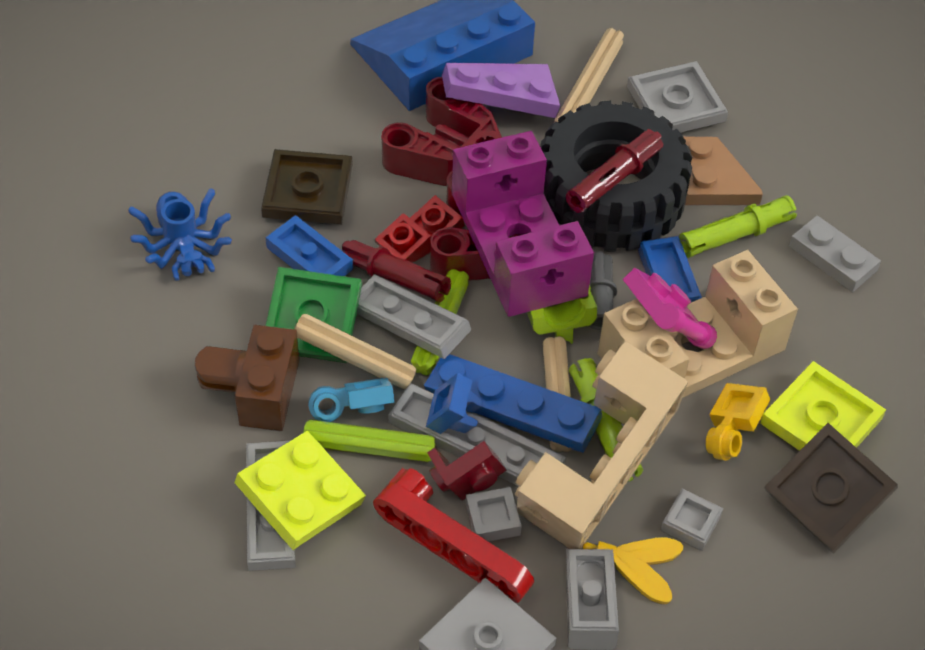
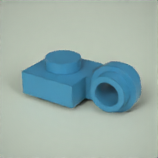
M386 377L344 384L345 387L337 389L330 386H322L311 393L308 407L311 415L316 420L324 422L336 420L342 414L345 406H349L350 409L358 408L359 413H375L384 410V404L395 403L393 387ZM324 398H330L334 401L333 406L328 410H321L318 407L319 402Z

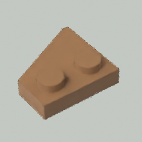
M684 137L686 140L685 144L689 147L692 155V173L685 205H751L754 203L760 205L763 195L761 188L718 137Z

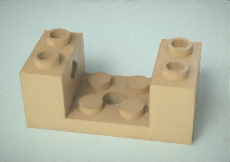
M745 250L714 264L705 297L687 305L699 322H706L716 329L717 339L712 347L700 352L686 350L682 344L690 342L688 338L677 331L668 332L660 328L639 300L635 299L604 313L598 355L602 359L610 349L616 353L624 341H627L689 381L683 395L684 398L784 351L798 308L749 250Z
M624 341L616 353L610 349L604 355L595 370L598 376L592 387L597 389L594 405L624 424L616 438L618 443L613 450L614 456L612 458L606 454L602 456L589 477L592 479L590 482L545 452L538 463L530 460L515 482L519 485L515 492V495L518 497V514L569 549H582L583 544L587 542L679 409L689 382L627 341Z

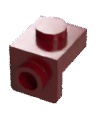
M485 441L451 464L435 447L427 452L435 465L429 472L436 484L444 493L450 489L462 501L466 499L468 494L488 489L497 481L498 476L507 471L499 456Z

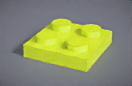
M813 361L763 413L760 424L800 451L829 423L857 448L883 419L886 409Z
M308 431L237 473L234 482L292 550L362 505L366 496Z

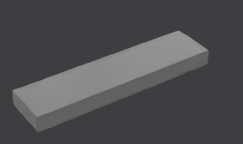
M410 383L388 414L390 424L408 433L431 435L435 438V446L458 457H461L485 441L499 456L507 469L499 477L517 485L515 482L530 460L538 463L545 452L565 465V456L475 413L466 411L468 416L478 421L477 426L467 433L447 429L442 434H439L427 428L426 423L434 394Z

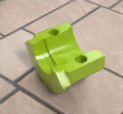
M590 285L588 296L527 312L533 330L539 335L555 332V337H563L566 341L573 344V329L590 326L597 318V305L590 292Z

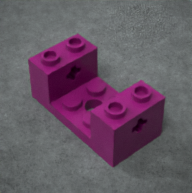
M532 130L453 149L452 195L508 317L588 296L594 252L579 222L575 221L559 225L543 194L547 159ZM521 234L520 236L509 238L512 235Z

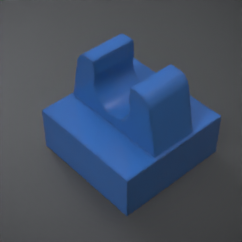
M456 373L434 391L426 423L427 428L442 434L447 429L467 433L477 426L478 421L466 413V411L473 413L482 406V400L470 391L473 380Z

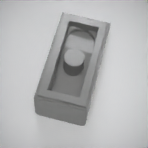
M566 549L568 647L577 650H613L617 647L619 634L613 549Z

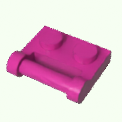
M634 268L622 279L660 328L668 332L677 331L685 335L694 346L701 349H708L714 345L717 339L716 329L712 325L703 321L699 322L687 307L691 303L690 299L677 285L672 284L669 287L658 274L653 273L649 276L637 268Z

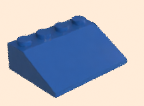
M440 0L350 39V45L408 111H411L426 104V86L434 78L442 77L446 63L514 64L532 56L535 21L513 0Z

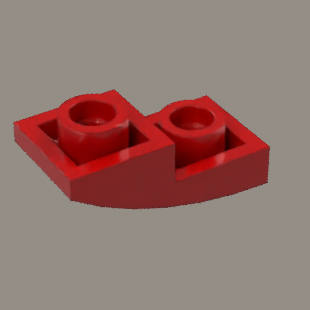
M434 195L410 218L404 213L401 214L374 240L379 247L387 248L391 255L413 263L431 252V237L433 233L445 227L462 229L465 224L462 216Z

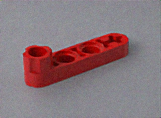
M401 468L374 499L373 505L377 513L390 525L478 583L486 578L512 601L519 603L534 584V578L530 571L507 553L427 503L434 493L432 486L427 483L424 476L412 468Z

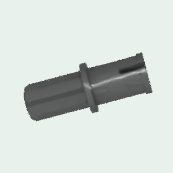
M598 251L593 257L590 278V292L597 305V318L589 327L595 330H602L604 313L613 309V298L617 295V286L613 283L612 257L604 255L602 251Z

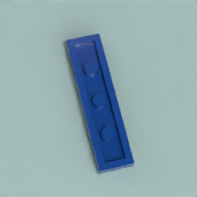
M451 354L445 359L440 358L424 384L425 390L434 394L438 387L456 373H459L473 380L470 391L482 400V406L474 411V413L582 453L586 450L602 418V410L596 406Z

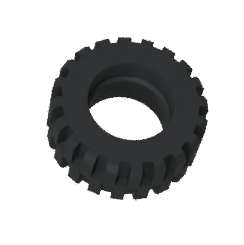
M600 101L596 106H591L588 103L576 108L575 113L570 110L558 118V122H554L545 132V138L541 140L540 144L547 159L543 194L558 224L563 225L578 221L591 248L593 249L594 246L604 247V251L616 252L617 248H625L626 251L636 250L640 248L642 241L660 239L661 234L663 236L668 234L683 214L692 173L691 151L685 144L686 140L679 130H672L673 124L664 116L656 117L653 110L644 106L642 109L635 108L633 103L622 101L621 105L611 104V101ZM647 129H651L654 132L658 131L661 134V140L664 144L662 149L643 163V168L639 173L633 174L640 179L639 181L617 184L612 190L608 191L581 213L574 211L569 206L566 200V193L588 176L587 171L600 167L614 156L617 147L622 144H629Z

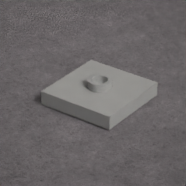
M697 61L628 77L627 88L639 109H642L644 106L653 110L656 117L664 116L673 124L672 130L678 129L681 133L726 122L728 111Z
M486 578L419 640V648L421 650H551L556 645V637Z

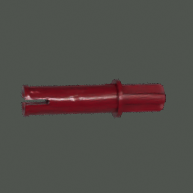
M647 129L629 144H622L617 147L614 156L566 193V200L569 206L574 211L581 213L608 191L612 190L614 186L628 175L639 173L643 168V163L662 149L664 144L661 140V134L658 131L654 132L651 129Z
M347 240L342 244V251L353 259V266L367 271L369 277L375 274L402 287L430 297L436 302H442L445 299L443 294L448 295L452 284L450 277L393 256L385 247L373 248L356 240Z

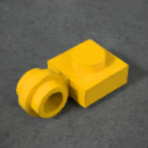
M726 383L709 414L715 427H712L707 433L706 450L709 454H713L715 459L727 461L731 457L739 455L742 447V435L737 430L754 432L770 402V397L765 387Z

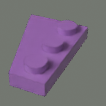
M446 63L442 74L446 97L552 118H556L560 108L548 64Z

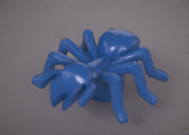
M211 188L206 193L201 202L197 219H195L193 205L185 196L178 192H167L159 197L156 204L157 219L161 228L153 227L149 218L138 209L130 207L128 210L132 216L141 221L150 236H164V238L155 244H151L147 237L143 235H131L130 238L131 242L140 243L148 253H153L147 256L145 261L149 264L154 262L161 269L167 265L176 250L180 251L181 253L176 258L177 261L172 266L174 280L178 281L180 279L178 273L180 267L184 276L192 274L191 267L193 266L197 268L199 273H203L205 269L204 263L210 272L215 271L211 259L202 255L201 252L194 250V246L213 256H217L223 245L231 244L232 239L230 237L218 238L214 246H210L197 238H217L222 225L229 221L231 216L230 213H226L217 218L210 231L197 229V227L205 224L207 220L208 208L215 196V190ZM172 243L162 258L155 253Z

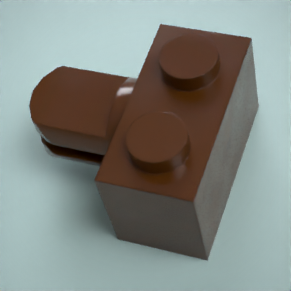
M253 325L247 351L212 346L204 347L195 358V369L200 387L207 390L235 393L239 426L283 431L300 361L297 330Z

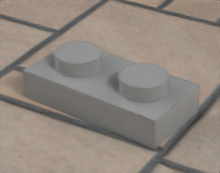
M818 215L792 235L789 247L851 292H854L875 274L881 263L880 259Z

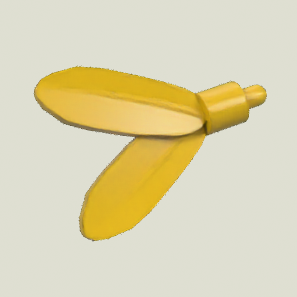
M661 537L635 541L619 547L602 541H598L597 545L589 542L583 544V549H613L615 568L642 595L660 604L671 602L672 592L668 583L649 565L669 562L678 557L683 551L681 542Z

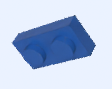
M296 215L265 237L267 249L293 269L346 276L353 270L352 258Z

